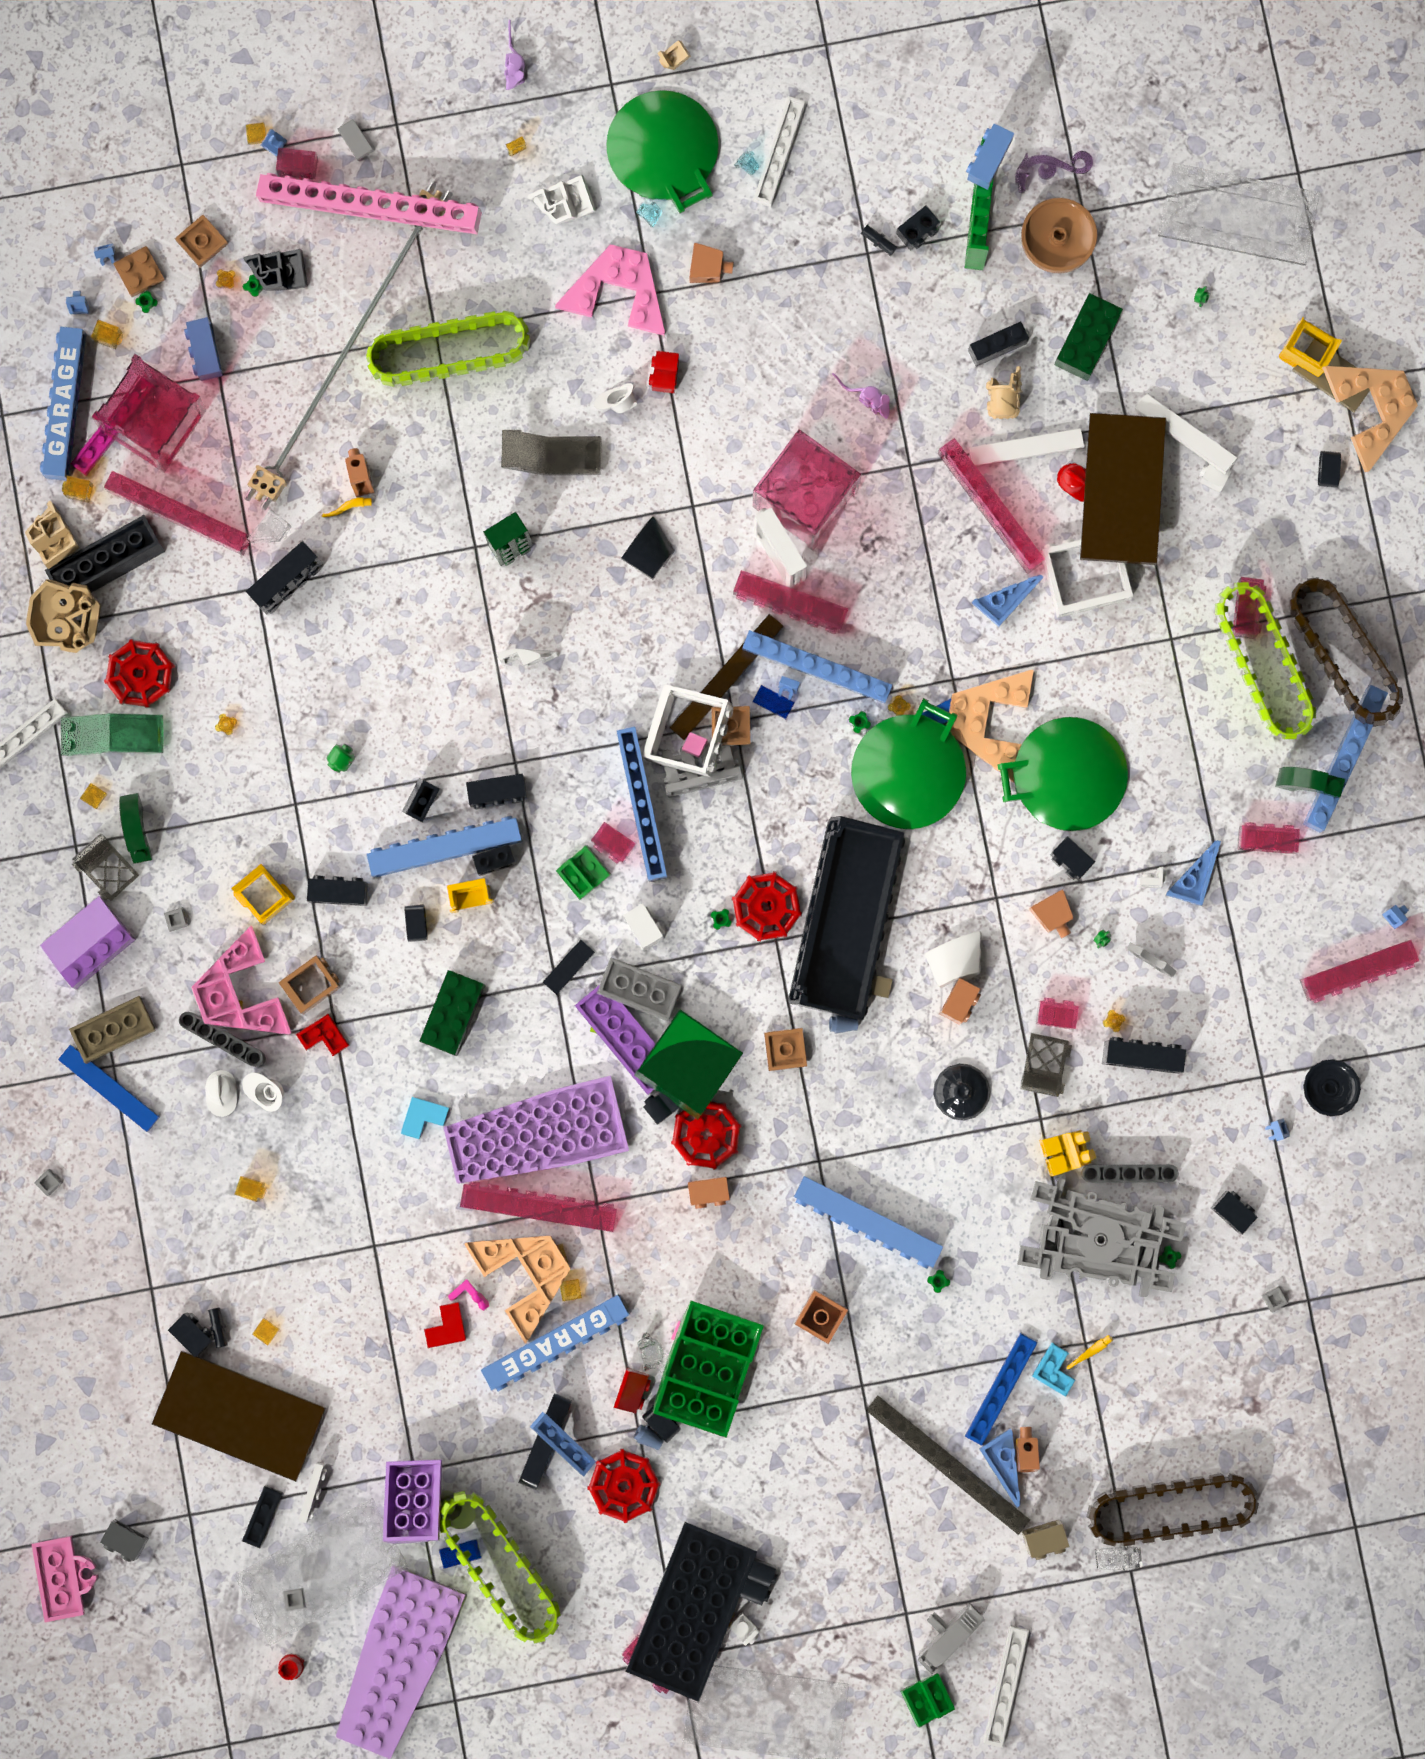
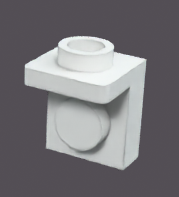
M1159 867L1156 878H1154L1153 874H1142V877L1137 879V887L1161 888L1162 884L1166 883V872H1163V867Z
M743 1612L729 1625V1628L742 1640L745 1646L748 1643L753 1644L759 1637V1628Z

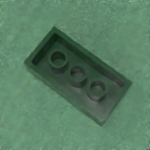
M1089 293L1054 365L1088 381L1123 309Z
M516 511L483 531L487 544L500 566L504 564L505 566L510 565L515 561V557L520 554L521 556L526 555L531 551L530 548L533 547L529 532Z
M447 970L419 1042L457 1056L485 984Z

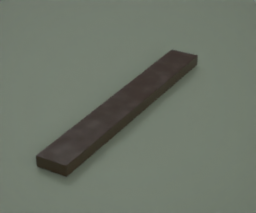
M768 614L753 632L773 639L784 626L772 615ZM743 643L700 693L722 698L758 655L743 650ZM692 701L670 726V729L681 739L685 740L714 706Z

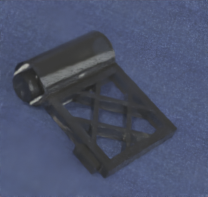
M102 833L72 858L74 861L72 863L73 867L78 872L83 871L100 889L98 893L105 901L107 899L112 901L140 876ZM114 853L119 858L118 866H107L108 857ZM105 861V866H99ZM96 868H104V879H96L91 872ZM107 868L118 869V880H107ZM121 869H129L134 876L128 881L120 880ZM99 881H104V887L100 884ZM106 882H117V891L112 895L106 890ZM120 882H125V884L120 887Z
M1031 1033L1020 1089L1055 1097L1063 1094L1065 1083H1062L1066 1057H1070L1072 1045H1068L1069 1041ZM1034 1039L1042 1040L1046 1047L1037 1052L1033 1046ZM1055 1043L1064 1045L1063 1052L1057 1056L1051 1049V1046ZM1046 1049L1054 1057L1047 1063L1039 1055ZM1037 1056L1042 1064L1037 1069L1029 1067L1030 1060ZM1056 1060L1060 1066L1059 1073L1051 1072L1047 1065Z

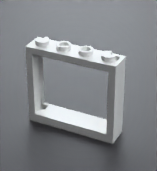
M763 508L754 517V534L790 591L805 582L807 565L773 509Z
M1067 539L1062 542L1063 544L1056 546L1055 543L1045 545L1044 549L1041 550L1040 554L1057 618L1128 601L1133 598L1125 563H1117L1124 591L1063 606L1050 554L1081 547V539L1076 541Z
M664 684L642 757L649 762L710 777L711 773L716 769L715 760L717 754H720L722 749L721 741L727 733V722L733 714V705L726 699ZM674 697L722 708L703 768L656 756Z

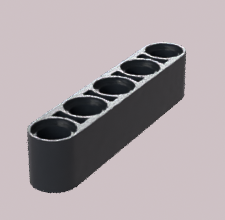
M555 1393L551 1399L546 1415L560 1428H562L572 1400ZM538 1434L518 1482L534 1490H537L553 1450Z

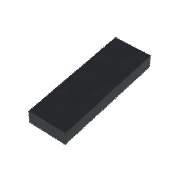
M580 940L542 983L558 995L595 952Z
M266 1485L263 1487L242 1542L259 1549L261 1548L283 1492Z

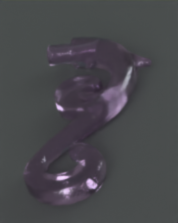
M1086 151L1076 152L1072 157L1071 163L1074 165L1078 159H1082L1085 162V166L1083 168H1075L1053 156L1035 155L1028 157V153H1026L1016 169L1015 184L1018 185L1019 193L1026 192V177L1030 175L1027 171L1030 167L1040 163L1048 165L1047 169L1043 165L1038 169L1039 177L1044 180L1054 177L1056 166L1072 173L1085 174L1092 168L1093 158Z

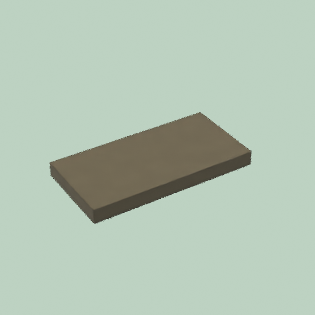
M1313 339L1304 353L1320 362L1327 347ZM1336 353L1328 365L1357 368ZM1299 365L1292 369L1293 372L1335 400L1324 372L1317 377ZM1367 388L1339 403L1355 413L1370 392V389Z
M137 996L70 1028L69 1031L84 1063L87 1064L155 1032L156 1029L141 997Z

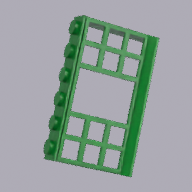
M983 137L980 144L981 146H983L985 142V139H983ZM993 180L988 190L974 183L965 269L983 271L989 250V246H986Z

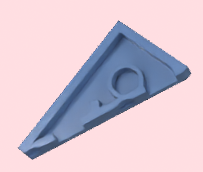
M1033 576L1023 582L1015 583L997 592H992L987 596L974 599L972 604L1000 627L1043 579V576Z
M1214 841L1168 890L1166 896L1202 906L1221 841Z
M1009 1428L980 1447L979 1450L1015 1506L1019 1507L1021 1504L1013 1432Z

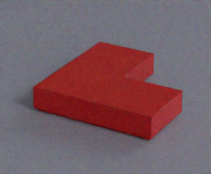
M330 1014L323 1016L296 1034L306 1051L321 1041L324 1042L332 1056L349 1047Z
M459 1302L439 1306L443 1325L424 1329L427 1348L466 1341Z

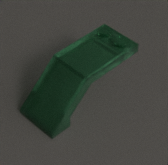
M107 713L61 718V756L110 752L163 753V715Z

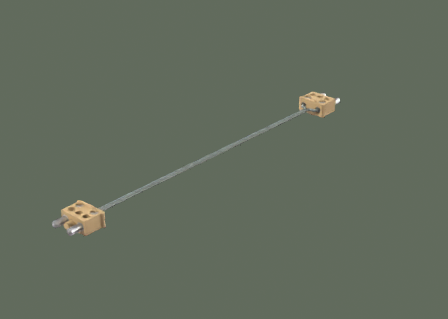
M431 182L426 191L421 190L419 196L424 199H430V197L440 199L443 193L437 190L432 195L437 184ZM447 191L441 201L448 202L453 193ZM422 208L420 213H425L428 208ZM440 211L438 213V216H443L446 213V211ZM416 226L275 466L263 468L257 465L255 467L256 470L247 484L249 490L244 497L245 500L250 501L256 491L258 492L255 497L257 501L260 502L263 496L266 497L260 506L261 509L266 510L271 501L276 502L284 487H287L286 481L282 479L283 474L279 471L280 466L423 226ZM266 469H276L280 477Z

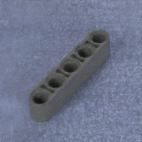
M189 1011L180 1015V1026L253 1067H260L265 1063L266 1057L262 1051L216 1025L204 1024L202 1017ZM191 1015L193 1017V1023L190 1026H187L185 1024V1018ZM204 1025L210 1027V1032L207 1035H203L201 1032ZM221 1034L227 1037L223 1045H220L218 1042V1037ZM241 1043L243 1045V1052L237 1054L234 1048L237 1044ZM254 1053L260 1055V1060L256 1064L251 1061Z
M1170 1164L1087 1165L1081 1171V1176L1086 1182H1173L1179 1174L1178 1169ZM1089 1168H1093L1096 1172L1093 1179H1089L1086 1176V1171ZM1108 1168H1112L1115 1171V1176L1112 1179L1106 1177L1105 1173ZM1128 1168L1134 1170L1135 1174L1132 1179H1128L1125 1176V1171ZM1147 1168H1151L1154 1172L1151 1179L1145 1177L1144 1173ZM1166 1168H1170L1173 1171V1176L1170 1179L1164 1176Z

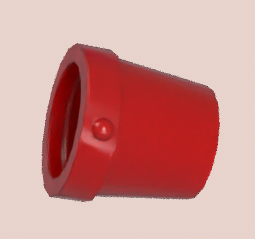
M297 1654L285 1655L279 1662L278 1674L285 1680L297 1679L304 1671V1659Z

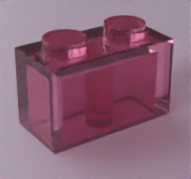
M278 148L276 163L278 176L283 178L285 176H292L300 180L304 178L316 179L318 156L315 151Z
M606 822L601 825L591 840L594 844V849L600 853L603 851L610 855L608 858L616 864L619 862L624 864L636 847V843Z
M1044 998L1043 1001L1040 1000L1038 1002L1036 1024L1074 1030L1076 1029L1079 1006H1075L1072 1001L1063 1000L1062 1004L1055 1003V999Z

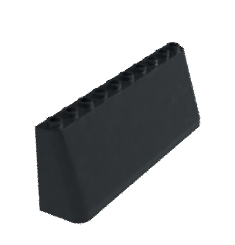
M843 816L831 817L829 819L790 988L789 1004L864 1020L868 1013V998L872 994V979L876 976V961L881 953L879 949L880 942L883 941L885 935L883 931L884 924L889 917L887 910L893 899L891 892L897 880V875H895L896 869L901 862L900 851L905 844V832Z

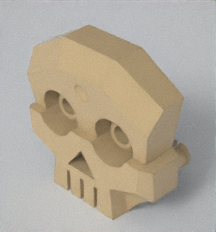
M46 579L29 599L26 626L35 646H60L62 651L77 653L85 646L93 643L96 638L101 603L93 597L86 585L72 583L68 586ZM65 599L67 604L62 605L60 600ZM83 614L82 622L80 623L75 617ZM56 627H61L63 631L57 632Z

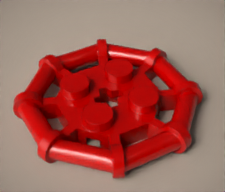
M130 639L127 644L112 655L109 654L107 675L104 682L117 697L119 704L149 708L152 703L171 691V676L175 666L160 648L159 643H148ZM136 648L150 651L147 655H141L136 652ZM131 650L132 654L123 661L119 659ZM154 654L158 656L163 665H156L152 659ZM117 662L120 664L121 669L119 676L114 677ZM136 669H139L140 671L144 670V672L142 673L143 676L141 678H135L134 675H136ZM165 670L163 684L158 682L159 671ZM115 682H122L126 688L124 693H122ZM155 685L160 688L147 698V691ZM130 692L141 693L142 699L128 696Z
M775 871L755 876L748 875L743 885L731 899L734 904L736 926L752 935L758 942L787 937L788 932L798 918L802 917L797 892L798 887L793 886ZM771 881L770 886L758 888L755 884ZM774 882L785 888L787 892L782 894L775 889ZM752 886L754 889L749 899H743V896ZM788 895L791 896L793 910L787 909L785 897ZM769 901L771 902L772 910H766L765 912L762 910V903ZM741 903L747 904L749 915L743 918ZM786 913L792 914L782 927L780 921ZM752 919L758 923L760 930H756L747 921ZM776 925L779 929L763 932L764 926Z
M710 1102L706 1109L718 1110L715 1116L702 1113L698 1120L695 1118L689 1122L685 1119L690 1115L683 1110L675 1115L676 1119L671 1145L675 1146L686 1161V1165L716 1170L719 1165L739 1152L737 1148L742 1124H739L725 1102ZM721 1113L731 1126L725 1127L719 1119ZM683 1123L688 1125L685 1138H681ZM705 1128H708L709 1132L712 1133V1137H708V1140H705L704 1136L701 1135V1131L704 1132ZM732 1130L729 1146L725 1143L726 1131ZM681 1142H689L694 1149L692 1155L689 1154ZM722 1146L728 1149L719 1157L714 1159L713 1153L720 1149ZM697 1153H705L710 1155L711 1160L695 1158Z
M620 1449V1451L596 1461V1467L587 1490L590 1491L600 1515L604 1514L628 1523V1521L653 1510L652 1505L661 1482L658 1481L648 1457L644 1458ZM625 1459L640 1465L637 1469L626 1466ZM618 1460L621 1461V1466L612 1470L606 1467ZM642 1468H644L650 1482L644 1483L639 1473ZM603 1470L607 1473L604 1485H598ZM627 1481V1485L630 1488L625 1489L623 1492L618 1484L619 1482ZM644 1487H650L647 1499L644 1502L641 1499ZM598 1490H604L608 1498L606 1504H604ZM638 1502L642 1505L627 1512V1507L633 1503ZM611 1503L623 1507V1513L608 1507Z

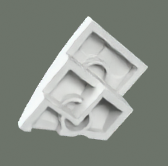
M582 175L528 195L529 199L534 201L555 224L568 222L596 212L585 178Z
M509 649L497 653V656L502 666L520 658L524 668H528L540 661L544 664L558 657L559 654L556 651Z
M980 931L961 936L925 953L940 988L959 978L968 981L980 974V937H982Z

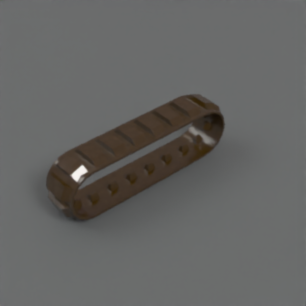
M1316 577L1307 579L1303 584L1299 583L1292 591V599L1289 602L1290 616L1295 617V626L1300 633L1305 634L1304 640L1309 648L1314 649V656L1319 664H1324V672L1329 680H1334V688L1339 696H1344V703L1348 710L1355 713V718L1363 724L1373 725V727L1383 726L1389 720L1393 721L1400 713V705L1403 703L1402 687L1397 686L1398 679L1393 671L1387 669L1388 663L1383 655H1378V648L1374 641L1367 638L1368 632L1363 624H1358V616L1352 608H1348V601L1343 593L1338 592L1337 586L1328 579L1323 580ZM1321 592L1325 596H1329L1333 601L1332 605L1340 611L1343 616V622L1348 624L1352 630V636L1363 647L1362 652L1364 655H1368L1373 663V669L1378 671L1383 679L1382 683L1391 691V694H1389L1390 700L1395 701L1393 706L1388 705L1384 712L1373 713L1358 703L1360 700L1349 689V682L1347 679H1343L1338 671L1340 668L1332 662L1328 655L1330 652L1327 648L1324 649L1318 640L1320 638L1317 632L1314 633L1308 624L1310 622L1309 619L1304 617L1300 611L1302 610V604L1297 602L1299 599H1304L1307 593Z
M1220 1473L1209 1475L1207 1480L1200 1476L1190 1478V1482L1187 1483L1183 1479L1171 1481V1485L1159 1482L1152 1483L1151 1488L1139 1485L1132 1486V1491L1118 1488L1113 1489L1112 1494L1103 1492L1095 1497L1096 1502H1094L1093 1506L1089 1505L1086 1517L1091 1521L1088 1527L1095 1538L1101 1536L1103 1544L1113 1547L1116 1546V1543H1121L1122 1546L1135 1545V1541L1138 1540L1144 1544L1155 1542V1538L1158 1537L1165 1541L1174 1539V1535L1185 1538L1194 1536V1532L1205 1535L1212 1534L1213 1529L1226 1532L1233 1531V1526L1242 1528L1251 1523L1250 1518L1253 1514L1257 1515L1259 1503L1256 1501L1255 1496L1258 1493L1252 1483H1244V1477L1229 1473L1228 1477H1224ZM1231 1482V1487L1237 1488L1240 1483L1244 1487L1241 1491L1244 1497L1248 1495V1502L1244 1504L1245 1512L1243 1514L1241 1512L1236 1514V1519L1227 1520V1517H1222L1220 1522L1208 1523L1207 1520H1202L1201 1525L1194 1526L1182 1523L1181 1528L1174 1529L1162 1526V1530L1150 1532L1148 1528L1143 1529V1532L1133 1535H1130V1532L1127 1531L1123 1532V1536L1114 1537L1112 1532H1107L1105 1536L1100 1533L1104 1529L1102 1524L1096 1525V1518H1100L1101 1512L1098 1511L1102 1505L1105 1508L1109 1505L1108 1501L1118 1499L1120 1503L1125 1502L1127 1497L1137 1496L1138 1500H1141L1147 1494L1156 1493L1157 1497H1161L1167 1491L1176 1490L1177 1494H1181L1183 1489L1194 1487L1196 1491H1202L1203 1486L1215 1485V1488H1222V1483Z

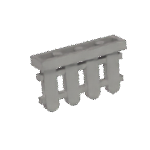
M708 741L701 754L703 766L710 747ZM722 745L720 752L722 763L716 765V769L711 773L710 777H698L699 774L688 771L678 774L676 768L664 766L667 776L663 778L664 783H669V785H665L668 798L741 780L740 766L735 767L739 765L738 760H733L731 748L734 745ZM682 747L680 748L681 755L673 756L670 750H664L661 754L662 758L674 761L682 760L683 763L696 766L693 758L696 756L682 751Z

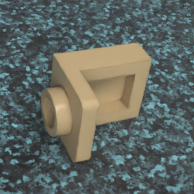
M680 40L665 52H658L661 65L675 70L691 57Z

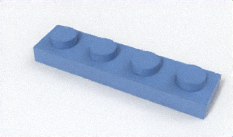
M544 1412L530 1426L583 1477L596 1463L583 1448Z

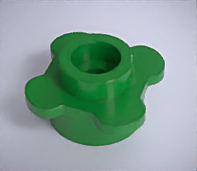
M250 275L247 283H244L242 286L243 290L248 291L253 297H257L263 288L255 275Z
M1207 286L1199 287L1195 293L1194 302L1199 303V307H1202L1209 299L1210 293L1207 290Z
M145 291L135 300L136 305L142 308L143 313H149L152 307L158 305L157 299L151 296L150 291Z
M864 711L849 717V723L853 725L855 733H860L861 730L869 729L871 726Z
M723 909L722 911H713L711 913L714 929L719 930L721 927L731 926L732 922L728 916L729 910Z
M1103 929L1095 936L1093 941L1098 949L1102 946L1105 947L1111 941L1110 931L1106 932Z
M1165 1246L1158 1260L1160 1263L1168 1265V1268L1174 1269L1177 1260L1181 1259V1253L1172 1250L1171 1246Z
M937 1270L936 1274L927 1278V1282L933 1286L935 1293H940L941 1289L950 1285V1280L946 1279L942 1270Z

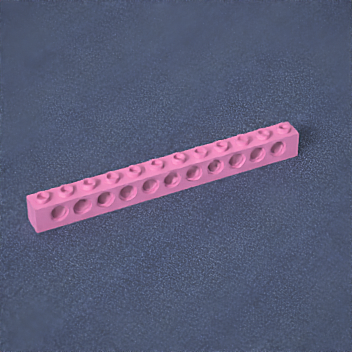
M267 173V175L260 174L256 197L260 202L477 235L482 215L479 207L473 203H466L464 205L454 200L444 202L434 197H430V199H424L419 195H411L410 197L404 196L400 192L390 194L380 189L370 191L360 186L350 188L346 184L336 186L326 181L316 183L307 178L296 180L292 176L278 177L273 173ZM282 186L279 192H275L277 187ZM296 189H300L298 194L293 195ZM314 192H318L316 197H311ZM337 194L335 199L329 200L331 195ZM350 197H355L353 202L347 203ZM368 200H373L370 205H365ZM387 202H391L388 208H383ZM409 205L406 211H401L403 206ZM422 208H428L425 213H420ZM440 211H446V213L443 216H438V213ZM464 213L461 219H456L458 214Z

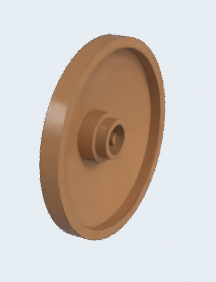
M1052 198L1037 204L1026 216L1021 230V243L1028 259L1038 268L1051 273H1067L1081 267L1092 255L1097 241L1096 224L1091 214L1081 204L1066 198Z

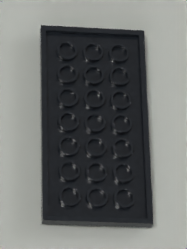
M684 1522L625 1672L699 1702L757 1551Z

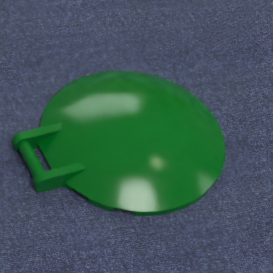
M667 90L647 92L627 102L612 120L606 142L608 160L617 179L627 189L632 190L641 197L652 200H672L679 214L693 204L705 198L713 197L706 180L715 166L719 145L717 130L708 112L697 101L687 95ZM699 188L702 189V192L680 202L679 199Z
M923 698L915 715L894 716L881 721L871 728L859 742L852 760V784L861 805L876 820L899 829L923 828L941 820L957 804L966 780L965 758L959 743L950 732L958 715L955 713L951 714L928 703L929 700ZM924 709L948 720L947 725L945 726L922 715Z
M1078 717L1057 718L1040 725L1024 740L1015 762L997 764L998 770L1001 773L1004 796H1002L1003 803L1021 800L1022 804L1035 819L1063 831L1085 830L1106 820L1121 803L1128 782L1126 758L1116 739L1099 724ZM1008 769L1013 770L1016 790L1014 795L1011 794Z

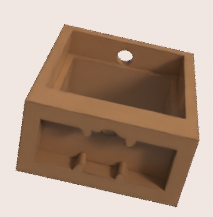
M317 955L278 982L298 1011L303 1015L341 988L338 984L341 981L334 972L331 974L327 969L329 967L327 961L323 957L319 958ZM317 964L331 986L305 1004L290 982L311 966Z

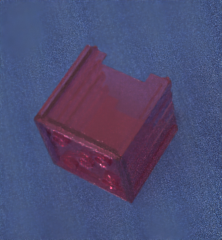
M134 354L130 365L126 369V374L107 402L102 404L98 412L95 411L92 418L102 433L165 473L205 414L206 409L199 395L189 392L145 363L140 356Z
M798 429L753 489L752 507L757 511L763 508H772L782 526L805 542L807 547L814 551L823 533L843 506L847 504L852 496L854 497L857 494L861 473Z

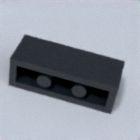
M1020 321L971 343L968 352L977 367L1026 345L1029 337Z
M523 773L466 782L469 805L474 807V809L486 808L485 805L488 804L502 806L505 805L504 802L506 801L521 803L523 799L527 798Z
M314 875L313 878H308L307 902L366 906L368 883L363 881V878L352 877V881L344 880V877L333 876L332 880L325 879V876Z

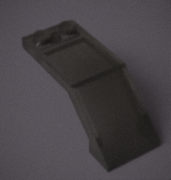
M502 430L501 467L545 476L601 475L602 438L601 436L547 437L522 432V430Z

